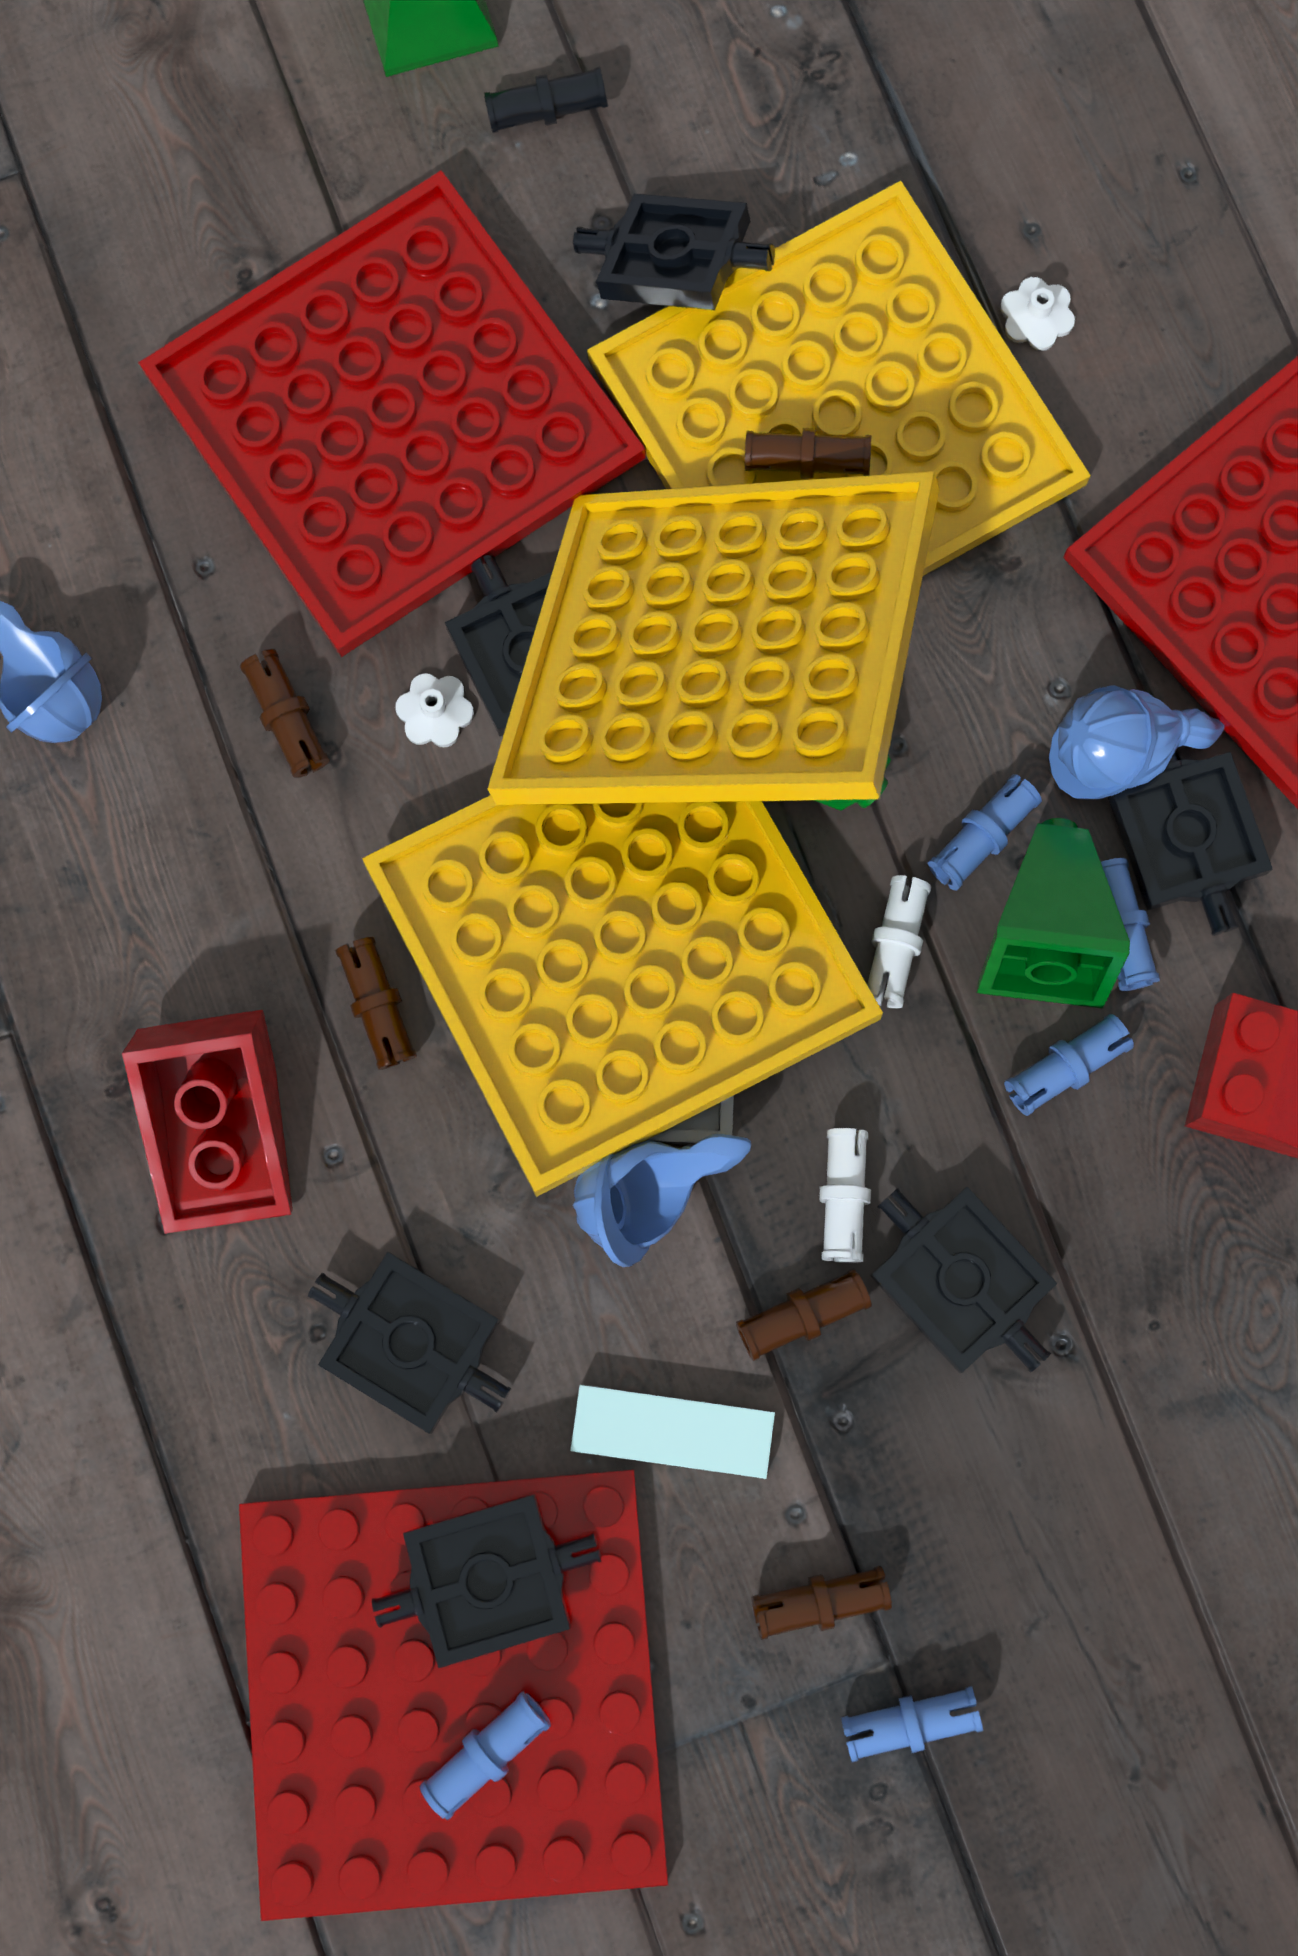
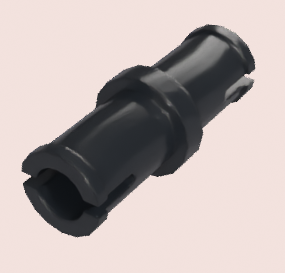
M600 67L548 80L547 74L535 76L536 83L493 93H484L493 133L499 132L498 130L541 120H544L545 125L548 126L556 124V117L599 107H608Z

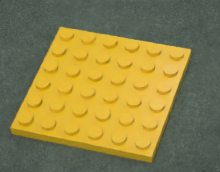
M902 181L891 185L775 248L774 266H772L770 272L748 268L734 270L726 281L715 310L667 306L587 349L589 363L623 419L644 446L646 457L666 489L863 476V474L814 472L813 478H800V472L745 471L747 431H754L755 433L802 434L803 428H816V435L861 437L872 435L869 476L934 471L939 494L923 576L1083 488L1091 477Z
M935 472L580 495L574 499L487 788L496 805L880 799L939 494Z
M490 795L362 858L376 889L536 1197L582 1174L588 1168L601 1161L602 1158L610 1154H616L670 1129L881 1020L883 1015L880 1006L762 801L496 805Z

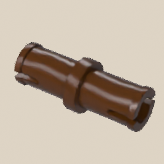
M803 428L802 434L755 433L754 431H747L745 471L800 472V478H813L814 472L863 474V476H869L872 435H865V437L816 435V428Z
M276 649L262 651L264 660L261 663L257 654H254L241 663L240 668L243 674L246 675L263 710L259 718L265 730L273 731L291 768L290 771L293 777H304L308 775L306 768L309 765L314 773L326 766L330 760L327 754L324 753L306 716L310 708L304 696H296L278 659L279 655Z
M374 937L352 941L354 947H349V944H345L335 950L337 957L341 960L355 1002L350 1007L355 1018H362L377 1060L378 1070L399 1065L400 1060L407 1062L417 1057L397 1004L402 1002L401 996L397 988L391 989L375 946L376 941Z
M853 1268L846 1274L805 1293L800 1288L787 1293V1301L748 1319L737 1321L736 1327L745 1349L752 1360L755 1361L760 1356L803 1336L808 1341L821 1336V1328L862 1309L871 1308L872 1303L863 1280Z
M878 1566L874 1567L873 1570L830 1580H824L822 1575L808 1577V1585L761 1596L758 1594L751 1596L755 1621L759 1623L758 1632L761 1640L767 1639L768 1636L818 1625L821 1631L829 1630L835 1627L834 1621L879 1610H891L890 1591L888 1583H883L882 1581L885 1579L882 1567Z

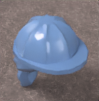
M0 601V652L3 656V668L0 679V709L9 722L6 728L11 733L15 729H19L34 739L50 743L68 742L76 739L97 720L101 708V684L96 672L89 663L92 658L87 653L82 656L78 647L60 632L31 631L25 626L14 606Z
M1115 685L1098 688L1088 695L1078 698L1058 725L1059 727L1052 737L1049 754L1051 773L1059 788L1076 799L1105 798L1116 795L1125 789L1151 781L1166 769L1178 747L1209 748L1220 737L1225 726L1221 721L1209 717L1198 708L1181 711L1171 710L1161 700L1154 698L1144 691L1136 689L1127 690Z
M711 1134L702 1138L693 1146L686 1145L681 1149L664 1143L646 1140L616 1154H610L588 1168L577 1178L574 1189L575 1201L572 1205L576 1210L577 1223L595 1243L604 1249L612 1262L621 1267L632 1266L643 1258L650 1245L657 1243L671 1231L685 1210L693 1185L703 1176L726 1172L740 1163L750 1151L751 1141L748 1138Z

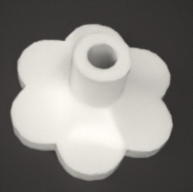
M1029 277L1022 281L1019 290L1005 294L1001 301L1000 311L1007 319L1004 331L1008 339L1015 343L1028 342L1033 349L1045 351L1054 345L1057 337L1068 335L1075 323L1074 314L1068 308L1071 300L1068 290L1061 285L1048 286L1038 277Z
M420 674L412 680L410 692L401 695L397 699L395 705L396 713L405 722V733L412 743L423 745L432 741L439 747L451 746L458 740L460 729L472 722L474 709L472 704L464 698L465 689L463 683L458 678L445 676L437 679L431 674ZM430 702H437L434 706H428Z

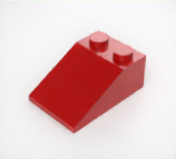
M1231 993L1215 1005L1185 1127L1298 1159L1297 1010L1236 993Z
M263 1009L137 1029L122 1052L164 1233L291 1215L293 1207L277 1073Z

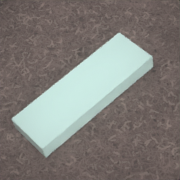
M580 1385L570 1451L767 1479L775 1412Z

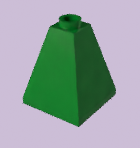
M363 0L386 77L498 47V40L485 0Z
M1065 818L1048 819L1038 823L979 976L977 993L1103 1008L1129 955L1130 940L1089 829L1078 828L1075 822Z

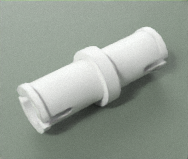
M905 875L892 877L882 926L874 929L871 941L872 945L876 947L867 985L879 1006L882 1005L883 996L888 1000L887 1008H902L903 996L913 956L920 955L923 940L918 934L927 897L932 887L926 881L913 877L910 888L906 885L907 876Z
M833 1128L827 1130V1138H829L827 1184L820 1187L819 1197L820 1202L826 1203L822 1260L833 1261L834 1258V1262L859 1263L863 1262L864 1256L862 1254L864 1205L870 1204L871 1189L865 1187L868 1131L858 1130L856 1134V1129Z

